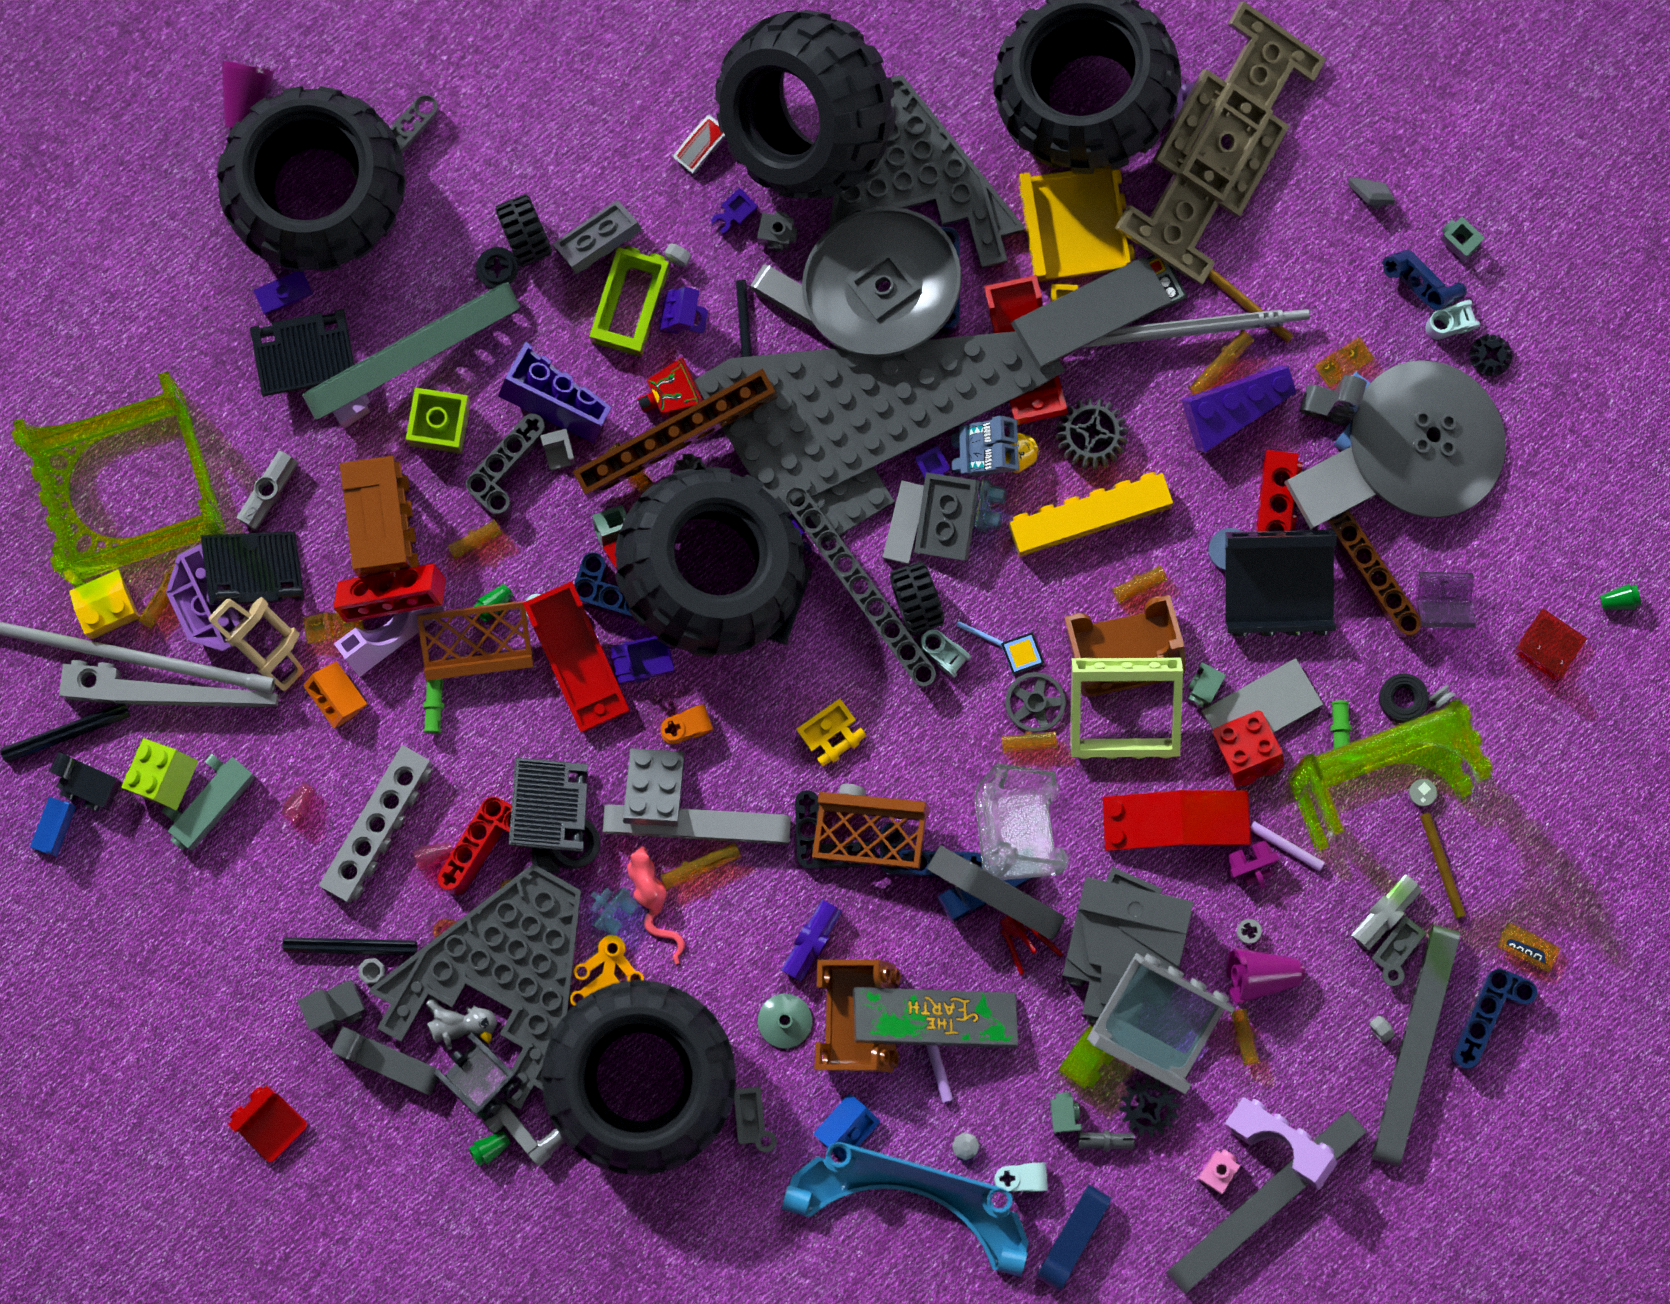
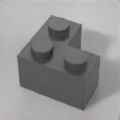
M349 980L327 991L324 989L318 990L297 1000L310 1031L322 1034L323 1036L338 1030L336 1025L347 1021V1024H352L363 1018L362 1014L367 1012L353 980Z

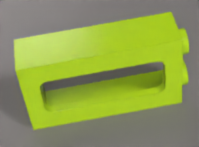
M625 246V249L617 247L590 332L591 343L642 357L670 270L669 262L665 261V257L651 253L650 256L640 254V250L630 246ZM632 268L652 275V281L634 338L609 331L627 272Z

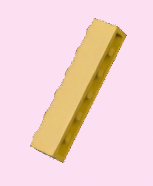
M1150 472L1140 477L1141 480L1133 483L1130 480H1125L1115 484V488L1108 491L1100 488L1090 492V496L1083 499L1076 496L1065 500L1064 505L1055 508L1051 504L1038 509L1039 513L1030 516L1028 513L1014 516L1013 521L1009 523V529L1018 556L1021 557L1171 509L1173 501L1164 474L1156 475L1155 472Z

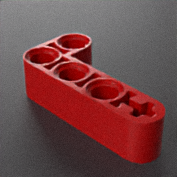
M495 796L484 800L438 874V883L444 890L455 896L465 893L502 832L505 831L510 834L512 805ZM501 806L500 813L492 817L493 809ZM486 829V836L478 840L479 832ZM472 852L471 860L463 863L464 856ZM457 868H462L463 872L459 871ZM452 878L457 879L454 884L450 883Z

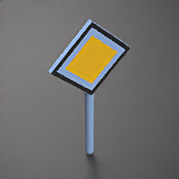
M960 621L956 624L968 632L1001 646L1012 675L1045 664L1033 632L1003 642Z

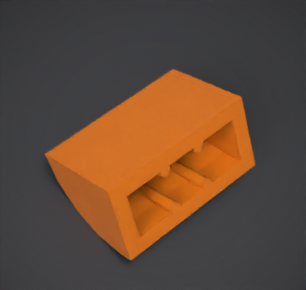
M337 661L313 673L303 685L333 729L350 720L367 705Z

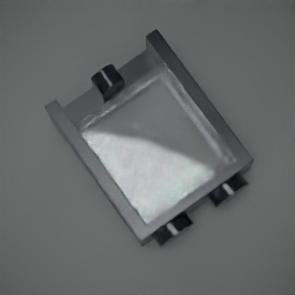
M471 1033L468 1037L474 1044L464 1055L460 1051L453 1053L451 1059L455 1064L445 1075L438 1069L434 1074L477 1116L486 1122L499 1112L500 1106L507 1098L517 1093L523 1081L479 1038Z

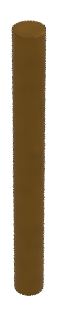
M1213 268L1211 269L1207 278L1249 313L1264 311ZM1283 326L1268 327L1286 343H1289L1294 336Z
M1429 812L1420 815L1456 919L1464 917L1466 914L1431 814Z

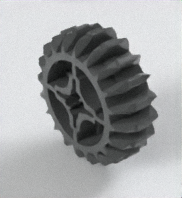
M1087 398L1086 406L1083 405L1081 400L1076 401L1077 410L1069 405L1067 411L1070 415L1060 416V419L1065 423H1057L1056 428L1063 432L1057 433L1056 439L1065 440L1058 445L1059 450L1068 448L1064 453V458L1067 459L1073 455L1072 464L1074 466L1079 460L1083 461L1082 469H1086L1089 462L1092 463V469L1097 470L1099 461L1106 468L1108 466L1106 458L1116 462L1117 457L1115 453L1123 454L1124 449L1120 445H1126L1128 439L1122 437L1128 434V428L1120 427L1126 423V419H1116L1120 414V410L1116 409L1111 413L1112 403L1108 402L1104 408L1101 406L1102 399L1098 398L1096 405H1092L1091 398ZM1092 414V418L1087 424L1072 425L1078 418ZM1100 416L1109 422L1114 435L1109 434L1108 430L1100 426ZM1093 423H1096L1094 429L1096 430V435L1092 439L1091 445H1089V433L1087 432L1092 429ZM1070 433L1075 434V437L1084 441V451L1075 446ZM1112 443L1106 450L1092 453V449L1096 444Z

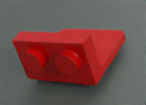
M1254 711L1213 729L1214 739L1229 767L1230 779L1235 788L1240 785H1250L1257 778L1264 775H1274L1284 767L1283 752L1261 711Z
M266 1085L264 1088L259 1086L249 1096L251 1101L244 1108L239 1106L230 1115L229 1118L232 1120L227 1125L235 1133H239L266 1161L273 1162L307 1128L308 1124L271 1086Z

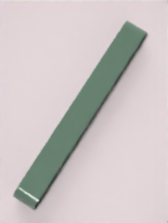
M509 283L501 284L315 386L302 396L313 417L319 419L509 315L521 306Z

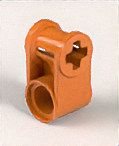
M704 704L666 718L660 728L662 739L672 745L714 731ZM669 725H673L674 728H680L677 730V736L673 737L671 733L666 734Z

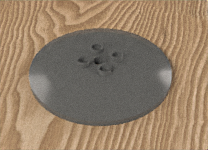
M871 208L842 219L832 226L816 243L808 257L803 272V300L808 315L816 329L838 348L866 357L898 355L928 341L948 321L956 307L961 291V266L952 241L941 227L931 219L904 208ZM881 282H889L891 284L890 288L885 292L877 290Z
M1423 360L1410 361L1384 371L1365 388L1360 409L1351 420L1350 442L1352 453L1363 479L1384 502L1409 515L1422 518H1444L1464 512L1481 501L1489 493L1503 467L1506 448L1505 433L1500 414L1494 402L1473 378L1461 370L1444 363ZM1427 430H1434L1437 433V442H1431L1427 438Z

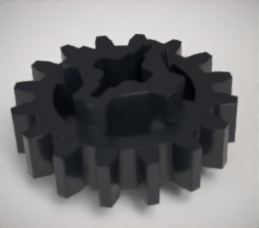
M1145 1077V1084H1141L1137 1079L1134 1080L1136 1087L1132 1089L1127 1086L1126 1090L1129 1095L1121 1096L1120 1098L1126 1102L1125 1106L1119 1107L1120 1111L1127 1113L1122 1118L1123 1122L1130 1120L1132 1123L1129 1126V1130H1133L1136 1127L1139 1128V1136H1142L1144 1131H1148L1150 1137H1153L1154 1130H1158L1161 1135L1164 1134L1163 1126L1166 1125L1172 1128L1173 1125L1169 1121L1170 1118H1178V1115L1173 1112V1108L1179 1107V1103L1172 1102V1099L1177 1096L1176 1093L1168 1094L1167 1091L1170 1086L1165 1084L1161 1087L1160 1080L1158 1079L1155 1080L1154 1084L1150 1083L1149 1077ZM1146 1089L1158 1090L1162 1095L1157 1097L1149 1095ZM1138 1094L1140 1098L1138 1105L1131 1110L1132 1099ZM1143 1095L1151 1103H1157L1154 1107L1155 1119L1148 1111H1142V1108L1145 1107ZM1168 1104L1167 1114L1161 1121L1159 1117L1161 1107ZM1141 1117L1150 1119L1153 1125L1141 1124L1136 1119Z

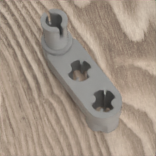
M505 1102L500 1106L499 1112L485 1122L494 1134L506 1126L538 1167L551 1158L550 1154L565 1142L557 1129L541 1141H536Z

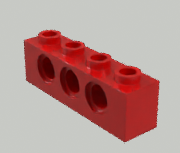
M1266 450L1263 462L1256 531H1268L1273 527L1279 528L1281 531L1295 530L1297 514H1292L1293 504H1296L1287 486H1278L1274 481V477L1283 475L1288 480L1302 473L1303 462H1298V453ZM1275 501H1280L1284 504L1285 511L1277 513L1272 509L1271 504Z
M426 564L339 581L333 608L345 623L441 606L446 578L435 564Z

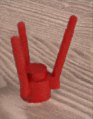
M1007 916L1000 922L1004 928L1000 933L1006 940L1020 975H1024V970L1011 936L1014 939L1020 937L1030 951L1036 954V948L1025 934L1027 928L1059 957L1063 956V953L1047 937L1014 918Z

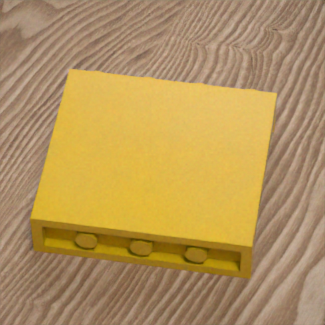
M1110 166L1095 168L1093 174H1075L1072 171L1030 177V173L1019 174V188L1033 275L1037 276L1038 282L1112 272L1134 260L1133 245H1128L1127 237L1115 229L1123 214L1122 209H1126L1124 193L1119 194L1118 184H1122L1120 168L1112 171Z

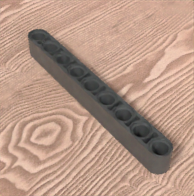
M801 487L789 489L785 495L787 507L909 676L919 686L931 685L936 678L934 666L812 497ZM801 492L804 494L805 502L802 506L795 507L791 504L790 498L793 493ZM811 514H817L821 518L820 525L815 529L809 528L806 524V519ZM826 536H834L837 541L836 547L831 551L825 550L822 547V540ZM843 557L850 558L852 561V569L846 573L838 569V561ZM864 579L867 581L868 590L866 593H855L853 585L856 580ZM874 601H880L884 605V611L880 616H872L869 612V606ZM889 623H896L900 628V633L896 638H888L885 634V627ZM905 645H912L916 650V655L911 660H904L901 656L900 651ZM922 666L928 667L932 672L931 679L927 682H921L916 677L917 670Z
M1435 924L1431 928L1374 1144L1372 1160L1399 1167L1401 1164L1459 943L1460 931Z
M1348 1110L1313 1142L1317 1145L1324 1143L1335 1152L1333 1155L1337 1159L1363 1136L1367 1130ZM1294 1158L1166 1272L1184 1294L1308 1185L1307 1182L1296 1176L1292 1168Z

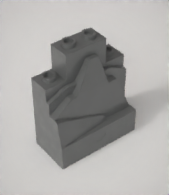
M1085 878L1062 977L1067 978L1068 984L1083 987V982L1088 983L1081 1016L1087 1017V1022L1096 1024L1136 953L1143 957L1148 953L1161 961L1160 966L1166 969L1169 966L1178 969L1193 901L1095 878ZM1141 965L1116 1007L1114 1016L1136 1027L1143 996L1148 997V1003L1163 1005L1164 1001L1169 1002L1171 999L1174 982Z

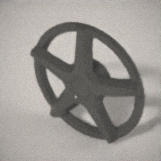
M1032 672L1018 677L1010 685L1006 694L1005 706L1010 720L1020 729L1033 733L1045 732L1053 728L1063 717L1066 708V697L1061 685L1053 677L1044 673ZM1038 677L1032 692L1017 686L1024 679ZM1046 679L1056 686L1061 697H1046L1044 695ZM1012 692L1024 701V705L1014 715L1010 707ZM1061 706L1058 716L1048 724L1045 708ZM1033 713L1040 727H1029L1019 722V720Z

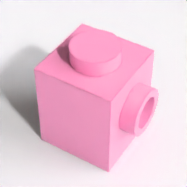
M1224 1149L1222 1153L1215 1151L1197 1179L1217 1193L1223 1194L1240 1165L1235 1163L1238 1158Z

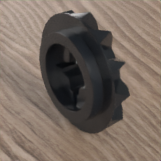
M492 247L485 250L479 256L476 263V272L479 280L487 287L495 288L507 282L510 285L517 278L519 266L514 254L510 250L503 247ZM496 258H498L500 265L505 267L504 270L500 271L499 278H497L493 270H490V268L495 267Z
M1486 334L1477 338L1473 343L1469 357L1472 366L1480 374L1498 376L1509 368L1512 362L1513 351L1509 346V342L1501 338L1500 335ZM1486 348L1490 351L1499 348L1496 355L1497 361L1492 358L1483 361L1487 354Z

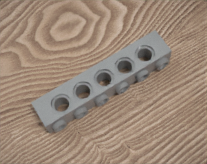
M401 745L319 884L321 888L351 904L352 900H358L364 890L362 883L367 876L371 877L378 866V863L375 861L380 853L384 854L388 850L392 842L390 839L394 829L399 830L404 823L406 816L403 814L408 805L412 807L417 801L420 794L417 792L422 782L426 784L433 773V769H431L433 764L430 760ZM406 772L412 773V782L406 786L400 785V776ZM390 796H397L399 798V804L394 809H388L385 805L387 798ZM377 819H383L385 821V828L381 832H373L372 823ZM364 842L370 843V853L366 856H360L358 854L360 844ZM349 866H356V877L351 880L345 879V869Z

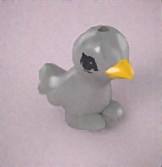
M429 995L426 1005L435 1020L427 1023V1026L436 1043L444 1040L447 1049L450 1050L452 1049L451 1040L471 1033L482 1038L488 1044L491 1042L492 1033L497 1026V1018L491 1011L473 1006L472 1009L467 1007L468 1014L464 1016L455 1011L443 1009L439 1005L438 999Z

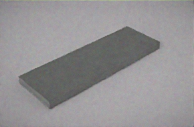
M1144 256L1014 320L1011 325L1035 365L1040 369L1169 305L1172 300Z

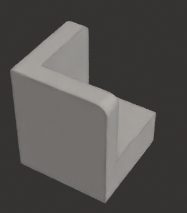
M567 429L540 435L551 471L576 465Z

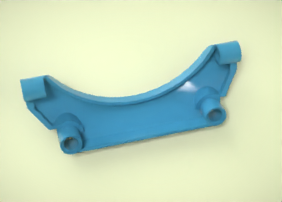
M836 1142L829 1146L826 1158L817 1156L792 1176L790 1186L787 1187L781 1210L806 1217H811L824 1206L841 1197L871 1189L904 1190L928 1197L954 1212L967 1224L982 1244L993 1270L1017 1277L1022 1276L1029 1242L1018 1213L1010 1211L1012 1197L1008 1190L841 1142ZM836 1147H842L847 1152V1158L842 1163H836L831 1158V1152ZM997 1192H1002L1007 1197V1204L1001 1209L994 1207L991 1202L992 1196Z

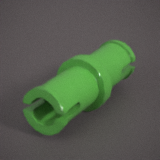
M444 680L426 681V702H423V709L425 710L424 733L440 734L441 711L444 710V703H442Z
M1333 701L1331 703L1333 725L1330 726L1334 739L1333 756L1347 757L1351 755L1349 732H1352V725L1349 724V701Z

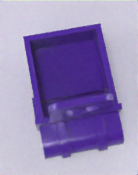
M683 287L678 290L672 289L667 291L662 302V315L659 319L660 332L679 334L681 331L689 330L702 333L705 330L708 311L706 308L697 305L700 290ZM698 312L701 317L700 323L693 326L695 313Z
M657 636L631 642L625 641V644L612 646L611 658L614 661L615 677H617L618 684H626L631 681L638 683L647 681L649 678L675 673L670 647L659 642Z

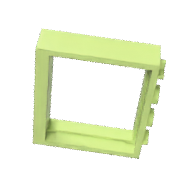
M1073 658L1071 675V757L1081 759L1091 757H1105L1108 759L1118 757H1133L1136 759L1144 757H1160L1165 759L1180 757L1183 687L1181 658ZM1081 681H1173L1172 737L1080 739Z

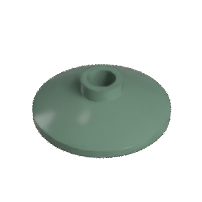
M775 995L768 999L759 1011V1031L763 1038L775 1047H795L801 1044L811 1031V1011L808 1005L795 995ZM787 1015L790 1018V1023L785 1026L781 1025L779 1021L781 1016Z

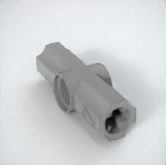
M279 450L263 476L255 482L253 492L236 519L257 531L273 504L280 500L282 490L298 467L299 462ZM265 486H274V491L271 495H262V489Z
M1405 874L1386 896L1383 895L1368 912L1369 915L1353 931L1351 937L1361 947L1369 951L1380 937L1398 922L1404 915V910L1416 899L1423 889Z

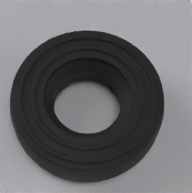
M1397 674L1390 677L1383 684L1379 693V703L1382 711L1390 719L1397 722L1406 723L1416 720L1424 713L1428 705L1429 697L1426 686L1419 678L1411 674ZM1399 688L1409 689L1414 695L1412 706L1408 708L1398 707L1393 700L1394 692Z

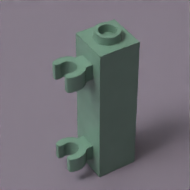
M211 753L204 762L217 772L216 776L183 814L166 806L162 810L166 816L175 822L168 832L173 835L171 841L181 850L187 847L193 851L256 778L255 775L233 757L224 764Z

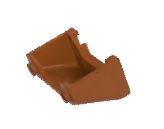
M1170 595L1151 598L1145 604L1144 613L1098 623H1092L1091 617L1083 613H1075L1064 617L1072 659L1181 658L1183 675L1186 671L1185 646ZM1081 681V694L1086 697H1094L1166 681Z

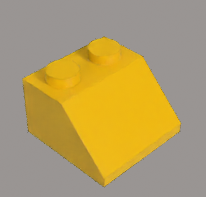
M119 569L69 591L76 616L84 634L90 640L140 618Z

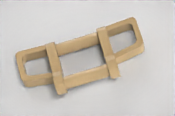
M260 597L252 604L249 612L233 600L226 599L210 615L209 622L226 637V641L231 646H236L258 667L257 671L262 676L275 678V685L281 690L286 691L303 673V667L290 652L300 633L295 628H290L268 607V602L263 597ZM234 607L244 614L245 617L228 633L218 623V619L228 608ZM262 616L283 635L279 645L266 659L243 639ZM287 656L295 666V670L284 682H280L270 672Z

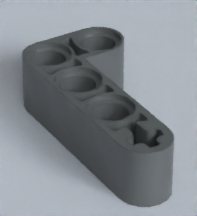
M1344 375L1335 390L1317 385H1307L1299 411L1313 418L1347 426L1360 409L1367 381L1356 376Z
M528 414L523 417L466 481V487L470 496L495 518H505L512 511V503L509 496L499 486L542 441L540 435L546 434L545 423L541 416L537 414ZM537 425L539 430L537 432L534 430L530 431L528 426ZM526 436H527V438H528V440H529L528 443H527L526 440L524 439V437H526ZM514 442L522 444V449L518 453L509 452V446ZM502 462L504 463V468L501 472L494 473L490 470L492 464ZM478 481H483L486 483V488L482 492H474L472 490L473 485ZM496 499H504L506 501V505L501 510L492 508V504Z
M343 1026L331 1052L430 1096H432L439 1080L434 1074L437 1068Z

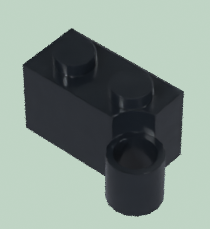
M61 752L57 753L49 772L61 777L56 786L61 790L59 795L72 801L76 797L85 800L84 806L96 812H99L100 808L109 810L122 783L119 779Z

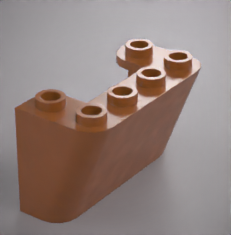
M817 960V987L827 989L825 1043L815 1042L814 1070L891 1073L898 1066L899 1054L896 1051V1044L855 1043L853 989L855 987L898 989V985L901 982V972L894 963L883 960Z

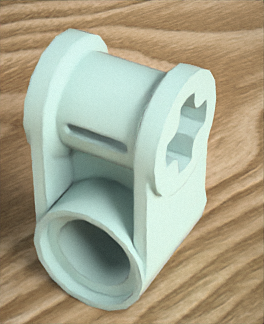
M1466 300L1434 312L1425 326L1428 336L1438 340L1478 328L1480 323L1475 320L1471 308L1473 305L1472 300ZM1434 320L1444 322L1445 329H1437L1434 325Z
M938 630L927 631L920 641V648L923 653L952 678L957 676L956 672L962 664L972 658L967 651L952 642ZM929 637H935L939 640L940 647L931 650L926 646L925 640ZM955 656H957L956 660L952 664H950V662L955 658Z
M1027 1163L1002 1167L995 1174V1185L1008 1190V1192L1047 1191L1046 1163ZM1004 1171H1009V1175L1015 1177V1181L1010 1182L1009 1187H1005V1183L999 1180V1177L1004 1176Z

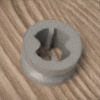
M1448 684L1428 698L1430 701L1435 702L1436 709L1456 695L1454 692L1449 691L1450 686Z
M1253 919L1243 920L1236 930L1238 939L1245 944L1255 943L1262 933L1260 924ZM1249 924L1250 928L1255 927L1256 933L1253 934V939H1249L1248 935H1242L1241 930L1245 929L1244 925Z

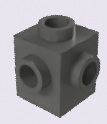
M762 212L757 236L758 245L767 246L768 250L774 252H782L783 249L789 250L790 244L796 243L798 227H794V218H790V215L784 212H774V214Z

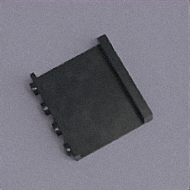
M1335 531L1225 532V627L1227 633H1232V636L1244 637L1248 636V633L1259 632L1261 636H1273L1275 632H1286L1287 635L1296 636L1301 635L1302 631H1313V634L1326 635L1329 634V631H1336V624L1334 622V546H1337V535Z

